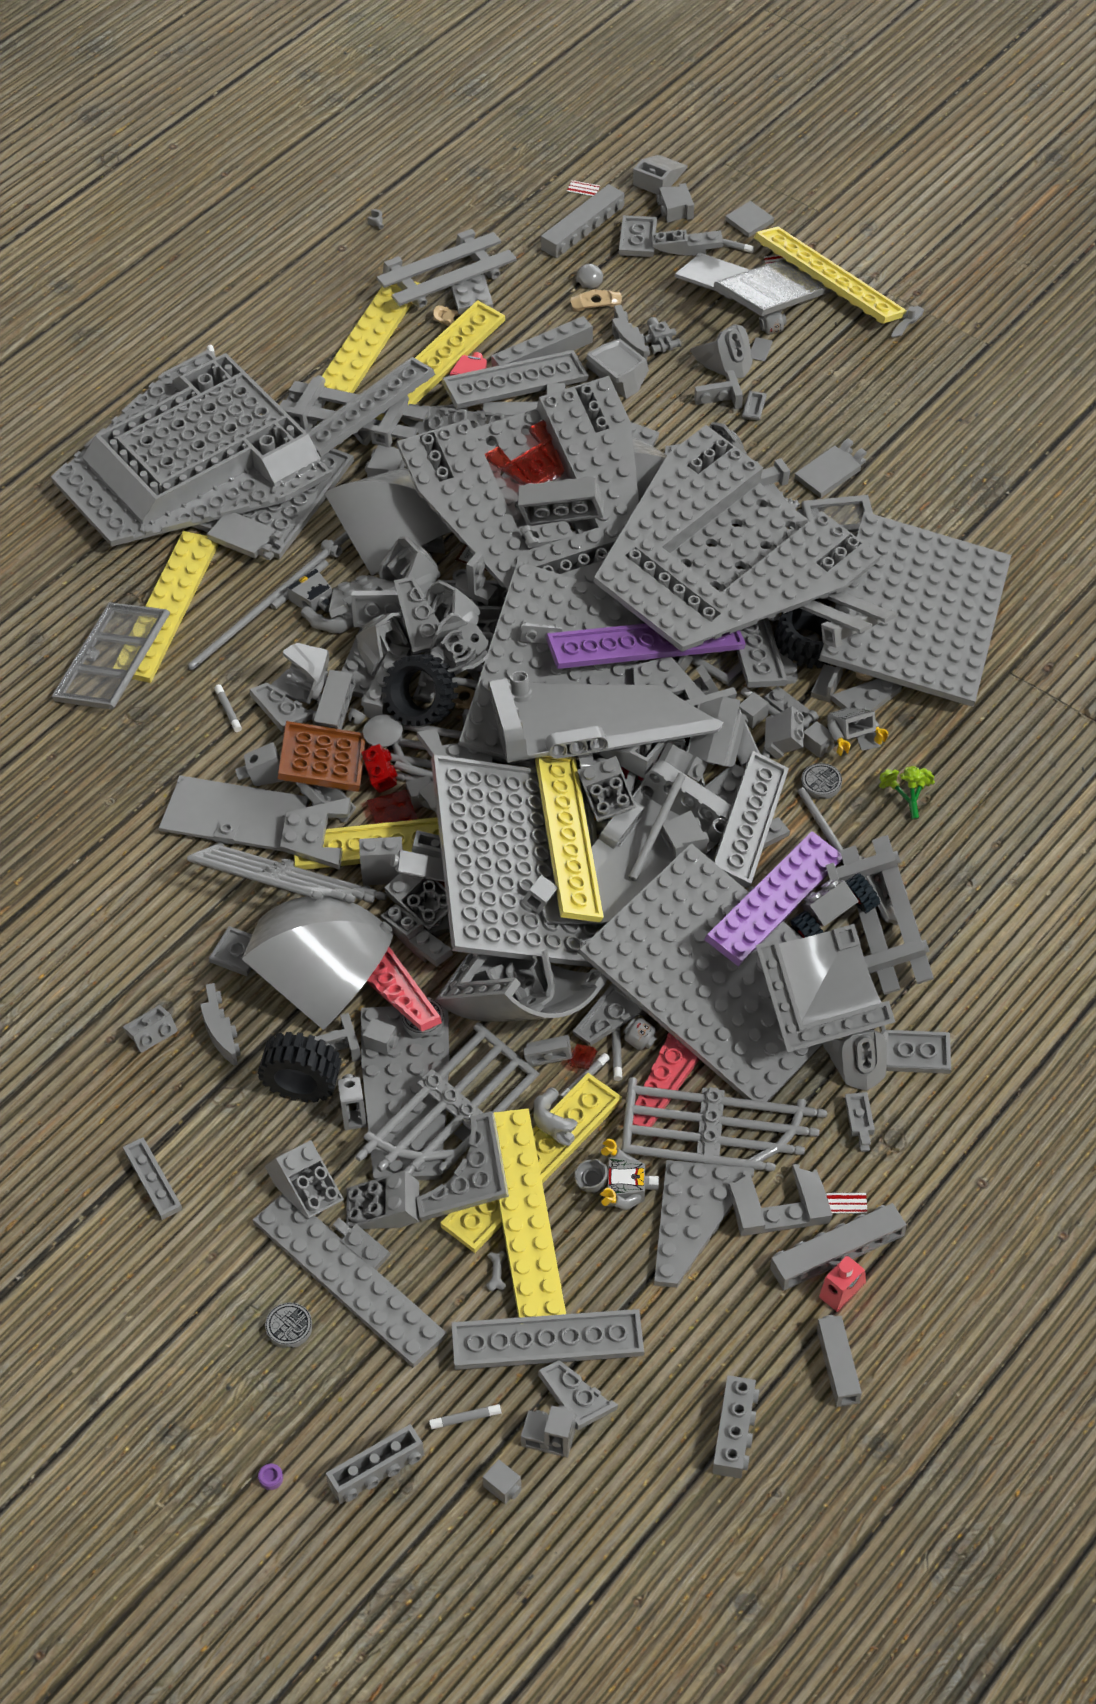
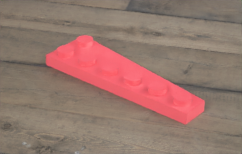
M388 947L384 957L366 982L420 1031L423 1032L441 1024L440 1015L392 949Z
M668 1033L667 1039L644 1086L678 1091L700 1059L672 1034ZM639 1095L635 1105L665 1109L671 1099ZM634 1114L633 1125L652 1127L659 1117Z

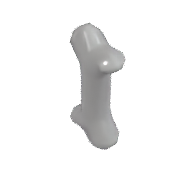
M500 1251L499 1253L490 1252L487 1256L493 1262L492 1279L487 1283L486 1287L489 1291H494L497 1288L504 1290L507 1285L501 1279L502 1263L508 1255L505 1251Z

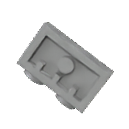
M161 1005L123 1026L125 1033L135 1042L140 1052H144L177 1032L171 1014Z

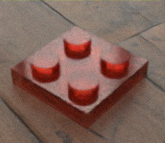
M407 790L367 800L375 824L418 819Z

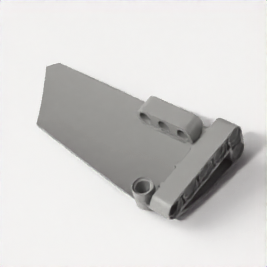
M522 671L512 673L510 681H507V678L488 681L497 729L507 763L545 756L560 759L716 733L724 725V722L695 708L662 685L530 682L528 674Z
M663 760L656 761L644 777L640 787L632 796L637 808L613 816L598 840L591 847L603 911L601 923L560 917L557 893L554 894L541 911L546 923L607 924L674 860L659 832L637 880L629 879V875L678 773H682L681 771ZM685 775L686 777L666 818L671 820L691 810L694 817H698L702 831L708 835L707 853H709L720 843L732 805Z

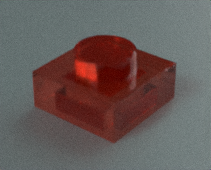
M577 1044L572 1052V1059H569L567 1063L571 1067L588 1070L598 1051L594 1047Z

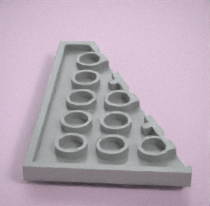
M409 404L410 406L429 409L424 422L403 417L400 420L407 426L418 429L417 433L421 434L469 419L472 428L511 417L512 415ZM494 440L486 441L489 446L496 444Z
M666 1160L654 1286L678 1288L697 1256L702 1253L711 1236L717 1231L719 1224L733 1208L728 1183L730 1181L736 1183L743 1178L742 1173L748 1170L751 1178H753L755 1168Z

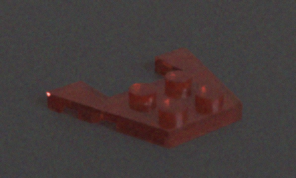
M544 419L529 429V432L539 444L517 458L510 460L499 446L485 454L489 463L522 485L545 483L546 481L556 479L564 473L563 465L557 450L554 449L550 433L548 434Z

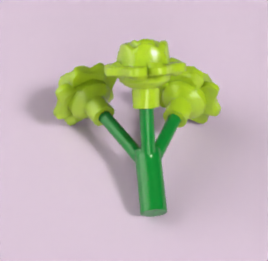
M916 766L906 767L904 773L899 774L901 779L908 782L911 799L899 787L900 784L897 782L898 770L894 769L891 771L887 769L881 773L879 787L882 789L891 787L893 790H897L909 803L911 820L919 819L917 799L924 786L929 787L935 784L932 772L926 768L919 769Z

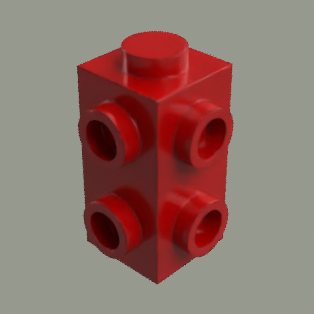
M377 744L361 752L371 784L379 793L397 785L395 777L398 775L394 766L390 763L392 756L388 749L385 750L380 744Z

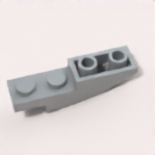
M686 229L652 233L653 248L671 254L697 255L701 252L706 255V249L723 247L721 230L687 234Z
M621 305L614 306L612 333L615 339L624 341L647 361L650 351L648 345L645 346L643 333L640 334L638 327L633 328L632 324L628 323V314Z
M395 904L380 915L383 922L391 926L395 936L422 961H430L437 967L453 955L450 947L426 931L421 921L399 905Z
M214 983L206 984L209 1002L200 1005L208 1035L222 1056L232 1065H238L236 1056L241 1055L239 1043H234L233 1038H237L236 1026L231 1025L229 1017L225 1018L224 1009H219L218 1004H222L221 992L216 991Z

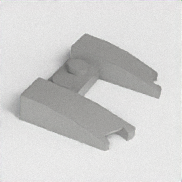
M793 1164L792 1170L801 1202L765 1208L760 1206L749 1170L743 1172V1178L736 1183L730 1181L728 1186L740 1235L746 1236L829 1224L832 1212L817 1170L814 1169L811 1172L800 1169L798 1164Z

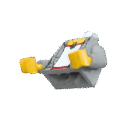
M850 707L831 712L827 716V727L834 741L838 742L836 752L839 756H842L843 750L847 754L850 750V743L843 739H850L870 732L876 733L874 741L877 744H881L882 741L886 742L888 738V731L880 729V725L875 720V711Z
M607 1139L603 1142V1145L607 1147L601 1149L602 1155L608 1156L611 1154V1157H609L608 1188L600 1193L601 1196L605 1197L601 1201L602 1205L628 1210L645 1201V1189L658 1190L659 1176H645V1164L617 1148L614 1140Z

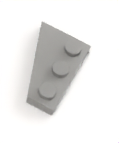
M612 983L573 1030V1034L592 1046L643 1013L644 1010Z

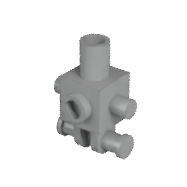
M655 317L648 319L649 332L648 335L644 336L645 343L650 342L652 344L651 351L653 354L659 351L664 353L666 349L671 351L675 347H681L679 338L672 341V336L676 335L675 328L670 329L666 321L659 323Z

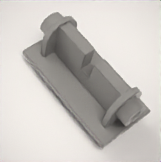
M525 622L520 627V642L548 644L546 640L547 633L562 632L563 628L558 627L556 624L555 626H539V624Z

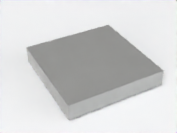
M749 201L726 215L725 221L747 237H751L756 232L774 223V217L752 201Z
M228 926L209 956V962L248 976L252 968L242 960V957L252 934Z

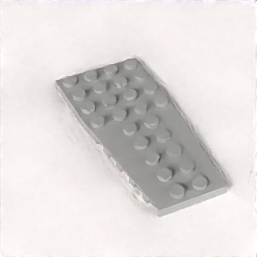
M394 1006L361 1008V1064L368 1131L374 1135L422 1089L417 1083L427 1072L433 1069L438 1073L450 1061L448 1010L442 1007L444 1010V1025L441 1030L430 1037L428 1035L422 1036L423 1038L412 1036L404 1030L401 1013ZM372 1018L396 1026L399 1040L397 1046L394 1049L392 1048L388 1055L364 1047L363 1033ZM449 1074L444 1078L447 1082H449ZM428 1094L383 1140L396 1146L438 1102ZM446 1109L406 1148L407 1150L422 1152L445 1128ZM444 1142L435 1151L443 1150ZM375 1147L371 1151L373 1178L375 1180L404 1171L413 1160L397 1157L384 1171L380 1172L377 1169V1165L381 1160H384L388 1152ZM443 1159L425 1161L417 1170H414L412 1176L418 1181L442 1179V1173L438 1171V1167L443 1162Z

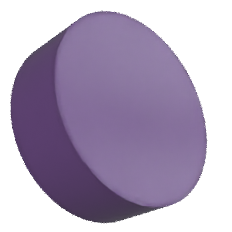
M276 1464L264 1465L258 1473L260 1485L267 1490L278 1488L283 1482L281 1468Z

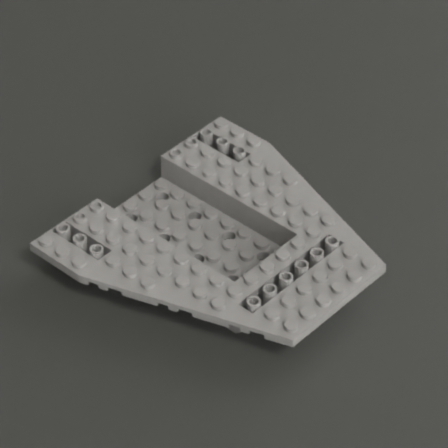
M206 350L163 372L158 377L159 380L157 382H152L144 394L140 393L122 410V414L119 417L115 416L111 420L112 423L106 429H101L84 445L85 448L81 452L78 451L72 461L68 464L65 463L51 476V479L56 487L111 546H116L217 520L228 514H240L286 502L331 478L332 471L321 461L309 434L226 353L215 357L209 350Z
M609 376L541 396L538 400L537 409L472 428L469 419L397 441V447L418 495L429 503V507L439 514L443 519L442 521L462 543L469 547V551L473 555L476 552L483 554L485 568L507 590L509 589L517 561L596 585L593 582L594 576L639 503L632 426ZM528 429L531 434L524 435L521 430ZM494 440L496 444L489 446L486 441ZM543 461L545 466L539 467L535 462ZM508 472L510 477L503 478L500 473ZM595 476L604 497L603 517L568 521V524L575 528V531L572 532L573 536L543 546L528 548L525 543L526 538L520 532V529L527 524L521 511L515 508V505L518 504L519 486L528 483L536 484L545 483L546 481H561Z
M705 425L668 453L594 576L593 582L683 652L703 644L708 639L714 638L715 640L722 637L724 633L736 632L757 624L759 620L764 618L770 619L780 612L784 614L808 605L812 600L824 599L834 592L836 594L840 593L879 562L881 555L822 511L813 519L808 520L760 484L763 471L761 465ZM762 504L765 507H758L757 505ZM732 524H738L741 527H734ZM786 526H791L794 529H787ZM707 544H713L716 547H709ZM761 546H767L770 549H763ZM736 566H742L744 569H737Z

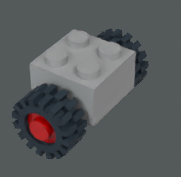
M856 873L847 881L829 880L821 886V891L817 893L812 892L804 898L805 902L801 904L804 911L791 920V925L802 938L824 933L820 929L821 926H826L855 904L866 914L878 906L881 901L876 891L873 890L872 885L869 884V881L861 873Z

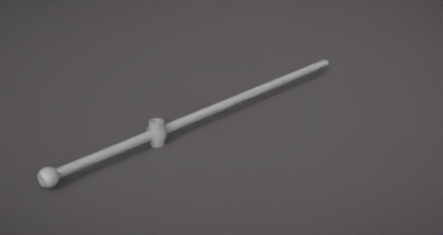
M345 531L335 541L324 540L321 543L322 552L188 664V668L193 670L288 590L287 587L305 576L326 557H339L342 553V547L340 546L350 538Z

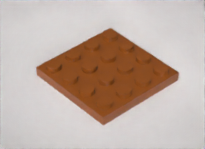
M286 721L277 779L359 792L363 764L361 752L364 751L365 747L363 733Z

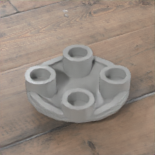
M382 714L375 716L364 725V739L372 746L380 744L382 747H387L402 740V723L394 719L392 715Z

